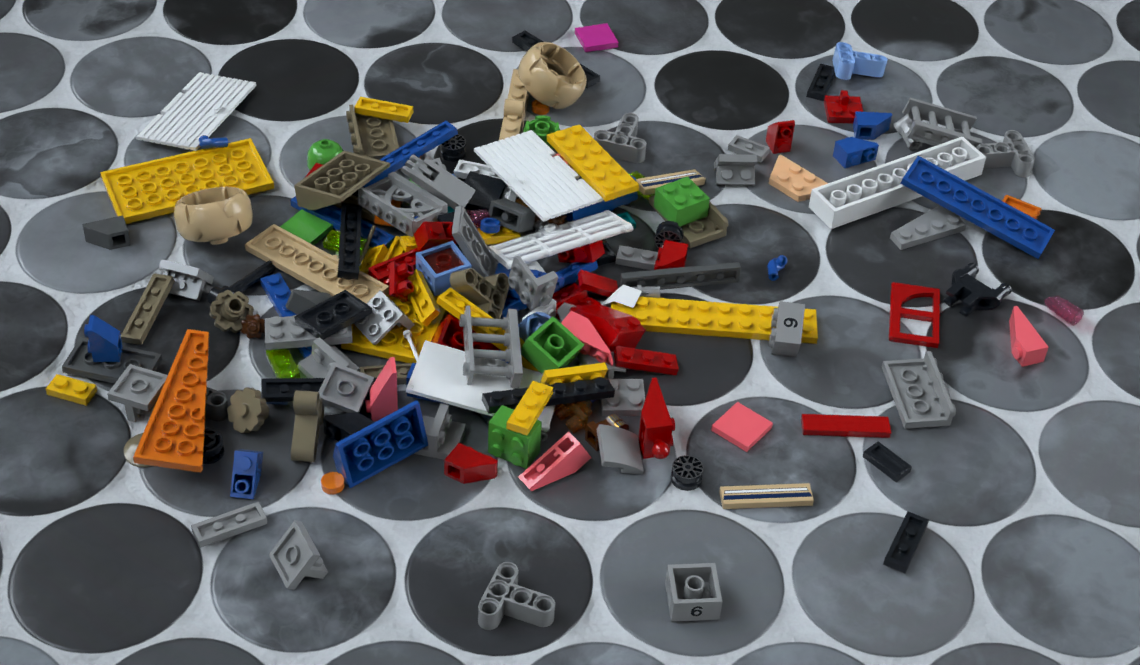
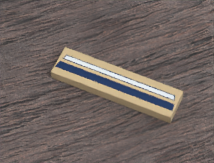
M693 169L636 179V182L639 184V191L643 195L655 194V188L687 176L697 186L704 185L706 179Z
M810 483L720 487L719 490L723 509L813 506L814 502Z

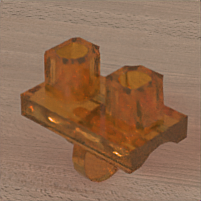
M592 401L560 404L554 408V412L561 421L569 415L572 416L565 423L574 434L582 428L586 430L588 416L592 414Z

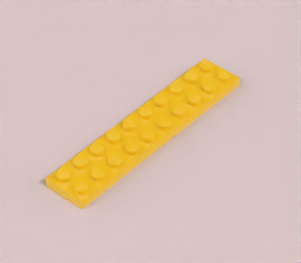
M643 296L638 298L633 308L615 301L611 302L612 309L634 316L640 321L646 331L758 340H769L771 329L775 328L771 327L774 308H778L775 306ZM805 309L801 343L817 344L816 309Z

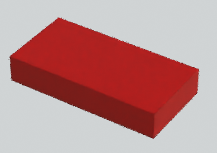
M582 269L578 273L579 287L581 289L606 297H610L618 289L616 280Z

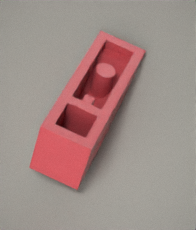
M1014 306L1009 320L1013 357L1017 359L1022 367L1044 362L1049 348L1019 307Z
M395 357L389 358L369 390V400H365L366 413H371L372 421H378L398 410Z
M568 431L518 478L530 491H534L575 473L592 457Z

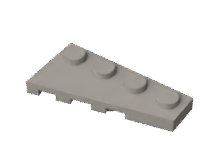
M939 205L891 232L890 239L900 250L963 232L966 229V224L957 214Z

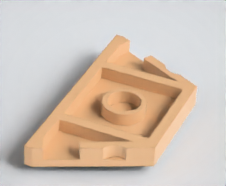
M781 154L778 156L769 178L771 186L797 202L810 199L812 189L828 184Z

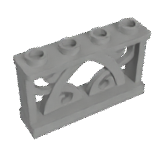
M396 172L389 173L386 179L358 189V204L410 237L414 236V233L424 221L438 222V215L448 212V204ZM392 199L405 201L411 205V208H397L391 205Z

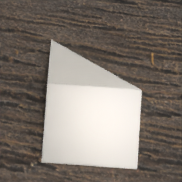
M622 285L601 305L617 302L634 308L642 291Z

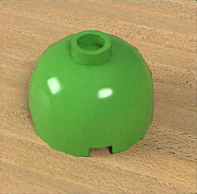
M328 139L319 140L313 143L308 150L307 166L311 170L316 163L324 165L344 150L335 141Z

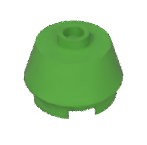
M543 115L535 116V120L530 122L527 121L523 132L532 130L553 149L547 142V134L559 131V123H555L550 120L551 117Z

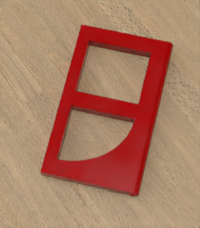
M891 283L889 341L938 348L940 289ZM914 298H933L932 312L901 308L905 302ZM900 318L932 322V337L900 333Z

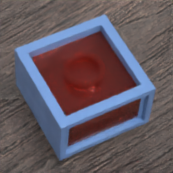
M453 241L416 253V269L423 273L434 296L442 294L451 287L449 280L451 273L472 268L471 263Z

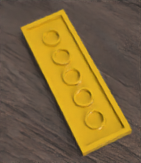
M580 124L547 134V142L605 202L639 191V184Z

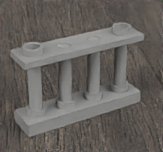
M911 97L902 111L903 114L910 113L913 116V123L906 133L909 139L937 146L956 138L964 137L975 148L979 144H983L982 139L973 137L970 133V129L977 119L976 116ZM921 119L929 121L930 124L921 122ZM938 124L944 125L946 128L939 127ZM954 129L961 130L963 133L956 132Z
M466 306L464 314L460 315L459 324L460 327H463L465 362L463 364V376L467 378V385L472 384L474 374L506 376V378L510 379V388H519L523 376L517 309H508L507 316L503 317V319L471 317L470 306ZM472 326L498 327L505 330L506 333L504 335L472 333ZM473 342L502 343L504 346H507V349L505 351L473 349ZM474 358L501 359L508 362L507 367L474 365Z

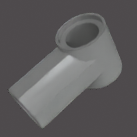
M908 113L893 125L896 131L903 137L910 150L919 149L922 147L923 142L907 138L906 133L913 123V117Z

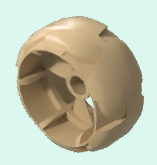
M539 42L535 44L520 61L518 73L521 82L530 95L544 105L554 109H564L574 104L584 92L586 74L580 63L570 52L554 43Z
M215 187L196 191L179 199L175 204L174 219L177 230L184 239L194 242H210L212 245L225 243L228 241V238L247 230L252 224L253 212L251 201L244 190L236 187Z

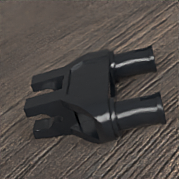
M969 263L965 268L956 269L953 272L952 287L946 291L948 297L944 299V303L952 306L957 301H962L964 307L960 309L959 313L964 316H968L975 310H992L1001 305L1002 299L1012 292L1010 285L1006 286L1007 283H1002L996 289H991L973 277L979 272V268L976 264Z

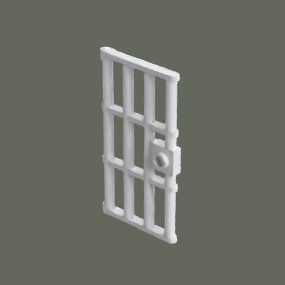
M605 210L604 212L562 225L547 224L543 229L538 230L539 232L497 245H491L488 248L494 258L509 270L516 256H520L526 264L619 234L633 231V226L613 212Z

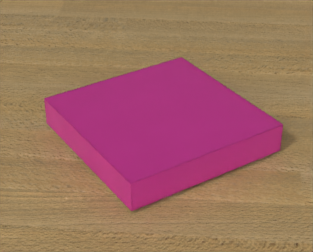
M608 23L575 28V35L585 52L618 47V41Z

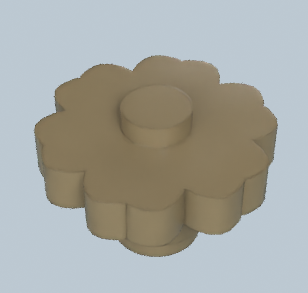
M230 290L219 293L216 301L211 303L209 315L215 319L214 325L220 328L221 331L226 332L230 329L233 333L242 331L241 321L246 320L247 315L253 316L254 308L248 304L249 298L240 291L233 294Z
M249 387L244 388V390H236L230 398L232 405L227 408L228 420L234 422V430L240 433L258 431L269 415V407L266 400L261 398V392Z

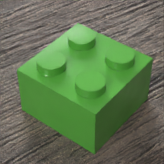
M688 176L655 188L654 207L668 221L678 223L679 227L708 216L710 198Z
M552 316L526 339L521 347V355L543 374L545 370L566 368L576 359L584 344Z
M502 405L489 421L488 453L527 469L540 453L542 421L537 420L527 436L506 429L507 421L514 410Z

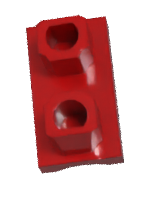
M395 261L391 262L389 279L383 281L384 284L389 286L388 294L399 298L402 303L407 302L408 294L414 292V285L408 280V277L414 274V267L407 262L401 265Z

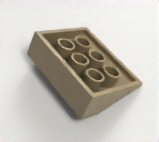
M343 151L294 185L297 204L308 210H316L340 203L389 168L390 163Z

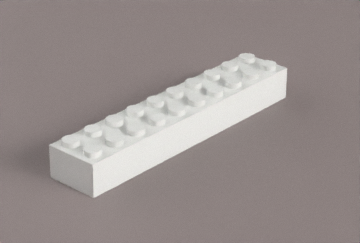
M959 137L814 188L811 191L809 208L830 229H834L922 197L917 192L900 184L917 156L926 159L964 181L982 175L986 156L964 137Z

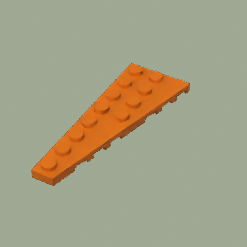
M187 329L133 456L134 463L202 472L209 332Z

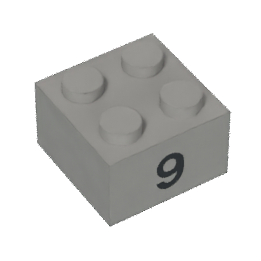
M780 301L778 308H774L771 327L775 328L771 329L768 347H772V354L797 357L801 345L805 304Z
M716 564L667 565L665 586L671 622L719 620L722 596Z

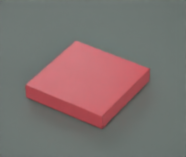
M736 402L712 425L711 431L748 452L772 429L773 423L741 403Z

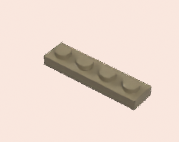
M153 273L121 334L122 342L143 344L175 282L173 276Z

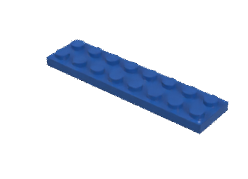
M917 156L900 183L1037 259L1041 256L1055 231L1051 227L920 156Z

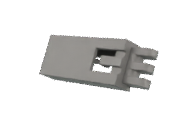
M415 155L410 156V160H407L406 166H403L401 171L412 178V182L446 202L454 210L455 207L460 205L465 208L474 195L475 189L427 157L423 161Z

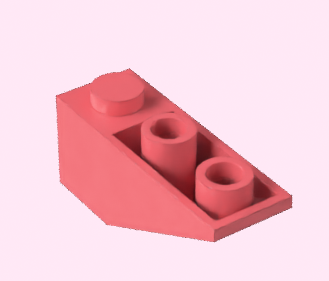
M570 311L561 324L584 344L580 353L588 354L598 362H605L612 366L614 362L611 351L590 320Z

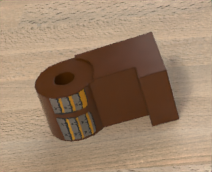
M611 414L605 420L598 423L594 421L587 423L585 440L596 451H599L597 436L599 424L615 426L625 430H629V426L617 414Z

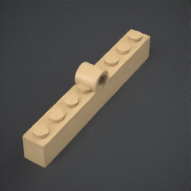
M513 69L508 98L505 99L504 117L499 140L516 136L523 131L530 93L521 82L518 69Z

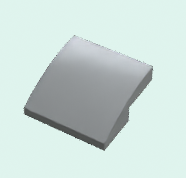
M599 424L597 436L602 466L618 467L621 473L642 475L644 471L638 435L619 427Z

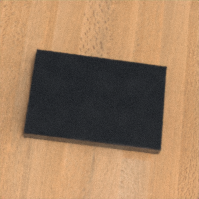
M470 171L464 183L476 191L465 206V209L489 214L491 201L500 199L506 183L502 179Z
M344 290L296 315L294 318L296 324L316 338L320 337L324 340L372 314V307Z

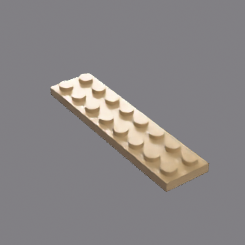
M275 224L245 244V249L249 253L265 262L272 261L276 268L319 292L329 293L331 296H334L346 290L366 304L380 290L385 295L389 293L388 285L360 270L358 280H346L337 277L338 258Z

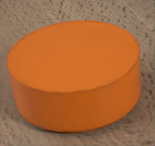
M537 100L532 102L533 113L537 115L549 113V106Z
M338 472L326 473L321 479L322 490L327 494H338L344 489V477Z

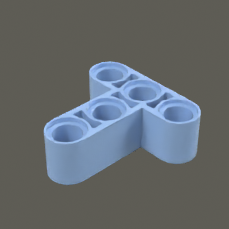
M844 42L836 44L832 59L836 77L843 80L851 79L852 74L883 77L888 60L882 55L853 51L852 46Z

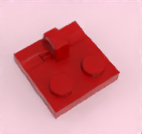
M841 90L840 96L825 95L824 97L828 123L853 124L855 112H863L861 98L849 96L848 90Z

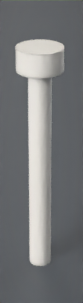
M405 330L403 336L408 340L417 362L419 355L411 338L412 333L410 330Z

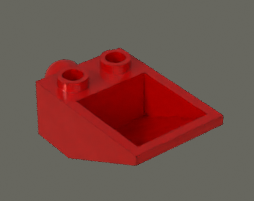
M657 377L651 380L641 411L638 441L643 459L654 457L665 459L669 456L670 446H673L672 431H675V421L673 417L670 418Z

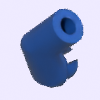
M203 135L199 138V145L203 149L227 147L229 143L227 137L209 138Z
M784 255L769 261L767 268L770 280H777L779 278L778 271L787 264L788 260Z

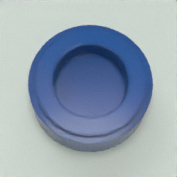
M484 218L481 220L480 229L485 233L494 234L500 231L501 223L495 218Z

